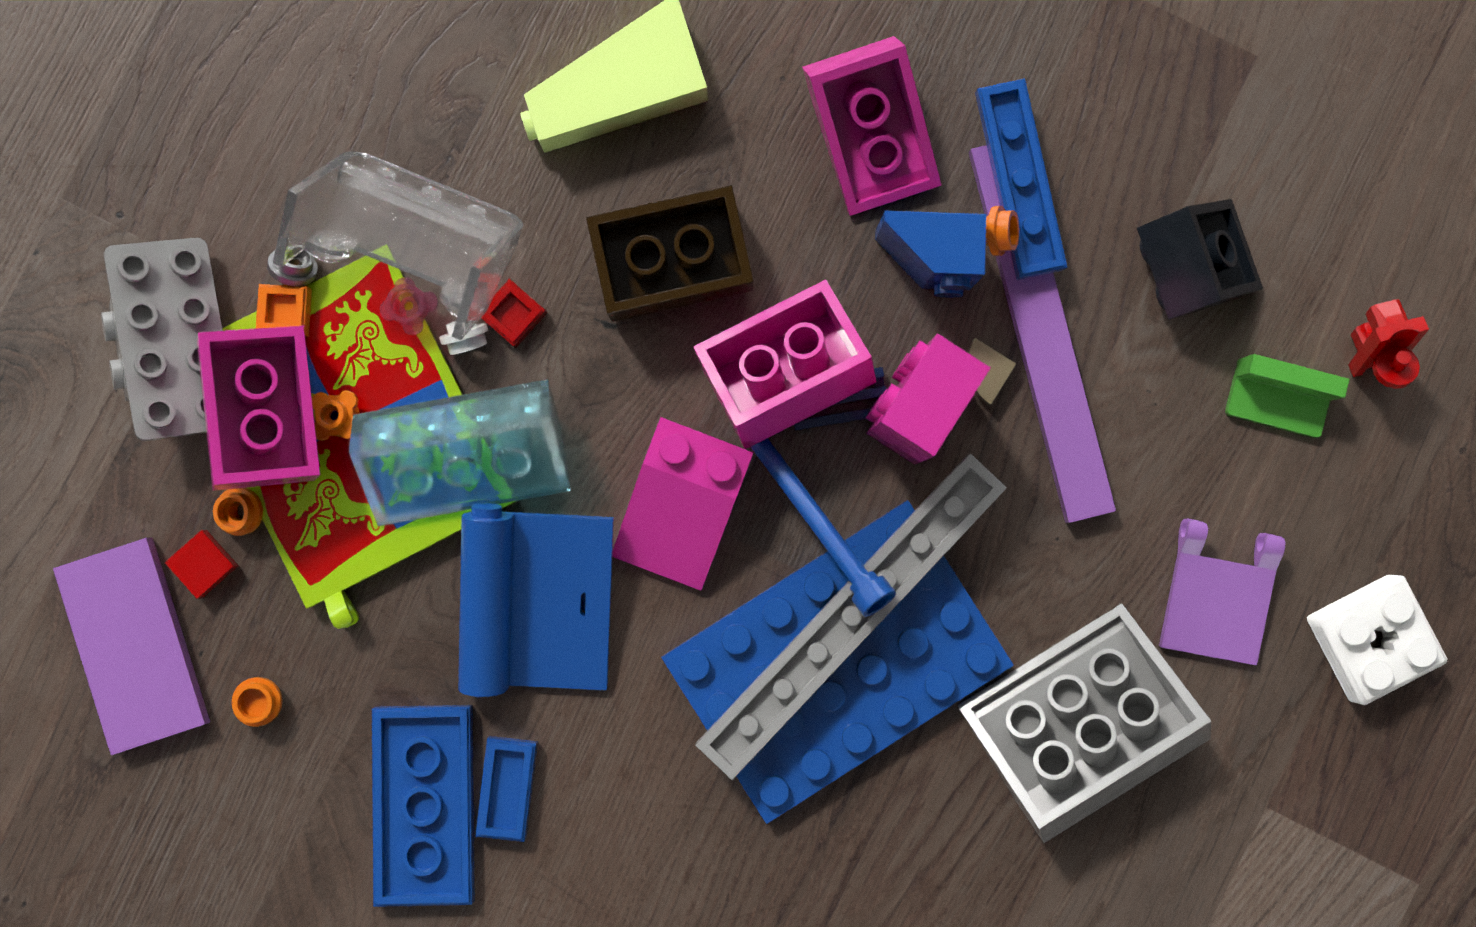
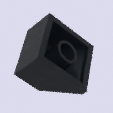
M1232 199L1187 206L1137 227L1141 239V255L1146 263L1150 265L1157 285L1155 290L1157 300L1160 306L1166 310L1169 320L1192 314L1263 289Z

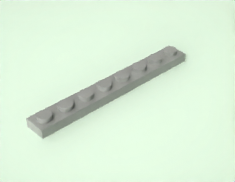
M968 454L863 565L868 572L874 571L877 576H884L896 591V596L893 600L875 614L864 617L851 600L854 594L850 590L852 583L848 581L696 742V746L733 780L1007 487L972 454Z

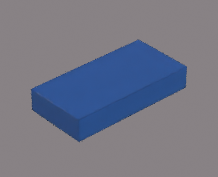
M495 736L487 738L476 837L520 842L526 840L538 741Z

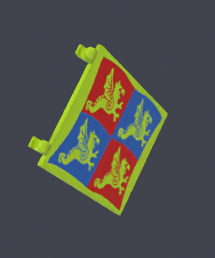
M387 245L307 285L312 289L309 337H305L311 397L318 392H324L329 396L339 395L344 390L356 394L358 398L357 407L360 413L358 433L351 439L338 436H330L324 441L316 439L320 476L315 481L247 487L257 494L262 503V520L306 609L324 601L329 618L337 629L348 628L359 621L358 612L344 590L461 531V516L464 513L471 512L472 505L492 503L501 505L502 509L517 502ZM257 311L222 328V330L256 329ZM337 411L332 412V420H336L338 418Z

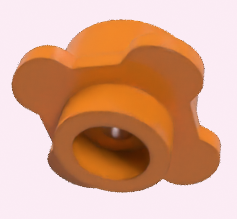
M344 390L339 395L329 396L324 392H318L312 397L316 439L324 441L330 436L351 439L356 436L360 421L356 394ZM333 411L338 412V418L336 420H332L331 414Z

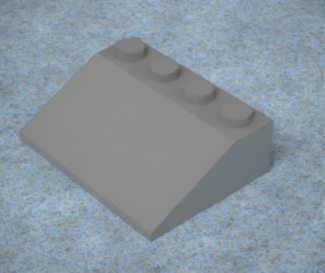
M1122 603L957 705L1010 793L1043 843L1211 738L1212 721Z

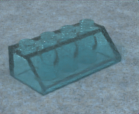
M548 379L353 415L349 454L378 526L469 510L472 505L479 503L502 504L571 491L559 417Z

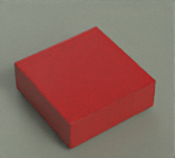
M508 279L477 315L512 346L517 348L548 312L511 279Z
M208 530L199 531L165 562L196 599L206 596L239 566Z

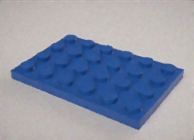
M906 500L846 538L845 542L864 565L915 510L909 500ZM828 551L661 657L707 730L849 581ZM944 555L736 775L766 824L1014 666Z

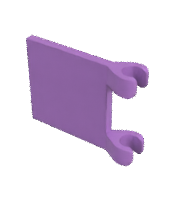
M1183 519L1179 528L1178 553L1159 646L1161 648L1257 665L1276 570L1285 550V539L1273 534L1259 533L1255 541L1254 566L1200 556L1208 534L1207 524L1198 520Z

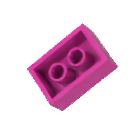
M826 279L693 346L701 367L744 449L876 383L872 357Z
M304 326L198 332L197 346L213 491L315 481L320 476Z
M939 334L928 344L919 340L909 354L905 355L891 377L899 382L898 385L891 384L883 394H880L867 414L866 419L872 422V425L866 434L914 465L934 457L991 367Z

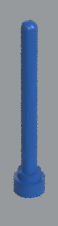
M767 438L751 446V449L852 583L850 590L854 595L851 600L864 617L871 616L890 603L896 596V591L884 576H877L874 571L868 572L770 440Z

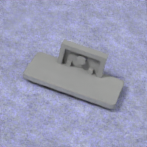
M187 238L111 245L107 247L104 251V262L111 297L109 303L110 312H101L105 341H115L118 359L109 360L114 390L123 389L125 401H129L135 436L141 441H151L207 433L197 338L198 332L223 331L207 243L201 238Z

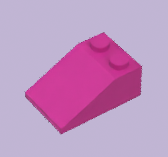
M893 36L802 67L817 120L850 216L942 186L906 46Z
M660 417L613 548V557L701 591L754 452Z

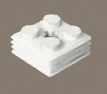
M1386 575L1307 617V621L1350 702L1367 705L1447 663V657L1404 576ZM1374 630L1381 631L1383 634L1380 648L1371 647L1370 642L1376 639Z

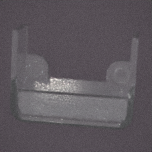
M350 151L342 153L288 190L273 263L283 267L303 250L311 252L313 257L326 263H338L342 259L351 257L356 252L442 286L439 297L440 301L447 307L450 314L457 317L452 337L462 340L487 312L518 244L523 222L509 211L370 154Z

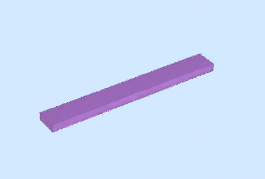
M987 145L972 148L969 151V157L983 211L988 216L990 209L993 206H1000ZM1006 251L1003 256H996L1065 523L1115 512L1116 508L1054 273L1017 280L1011 253Z

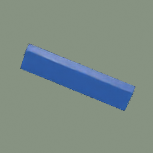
M1025 78L977 88L975 96L999 203L1006 211H1016L1019 220L1018 245L1015 250H1010L1016 279L1021 280L1063 271L1067 268V263Z

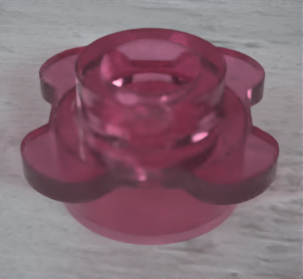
M403 277L395 282V287L388 293L386 301L380 305V314L387 321L395 320L401 324L407 334L416 335L423 330V321L428 313L437 309L438 298L433 292H423L418 289L411 278ZM412 302L413 308L409 311L406 310L405 304Z

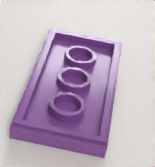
M144 538L53 568L111 755L210 723L153 538Z

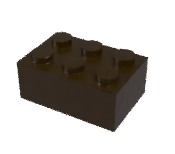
M732 185L586 217L605 307L611 322L753 291L754 281Z

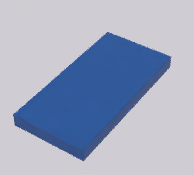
M473 705L383 706L372 708L373 907L472 905L475 901Z

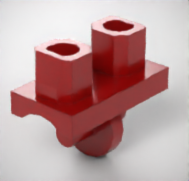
M1399 299L1373 305L1365 314L1368 322L1356 327L1351 333L1358 352L1349 362L1348 366L1353 377L1362 375L1366 369L1372 367L1374 376L1384 386L1393 389L1404 388L1410 385L1419 374V360L1412 350L1429 330L1424 316L1408 320Z

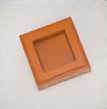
M259 284L256 329L304 326L305 337H309L312 289L308 286Z

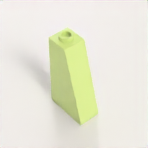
M664 0L525 93L524 97L529 110L520 114L529 141L538 139L544 153L708 101L707 85L679 0Z

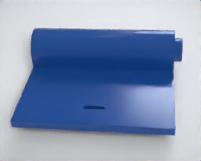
M492 503L474 504L471 507V512L462 514L459 692L468 696L490 697L505 693L509 686L607 690L614 517L502 512L501 505Z

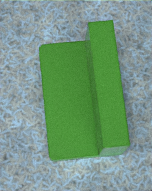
M1252 354L1237 361L1225 413L1234 418L1317 438L1322 435L1330 401L1345 398L1350 379Z

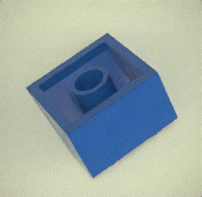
M884 211L875 230V240L921 289H934V296L962 297L963 290H970L985 275L986 214Z

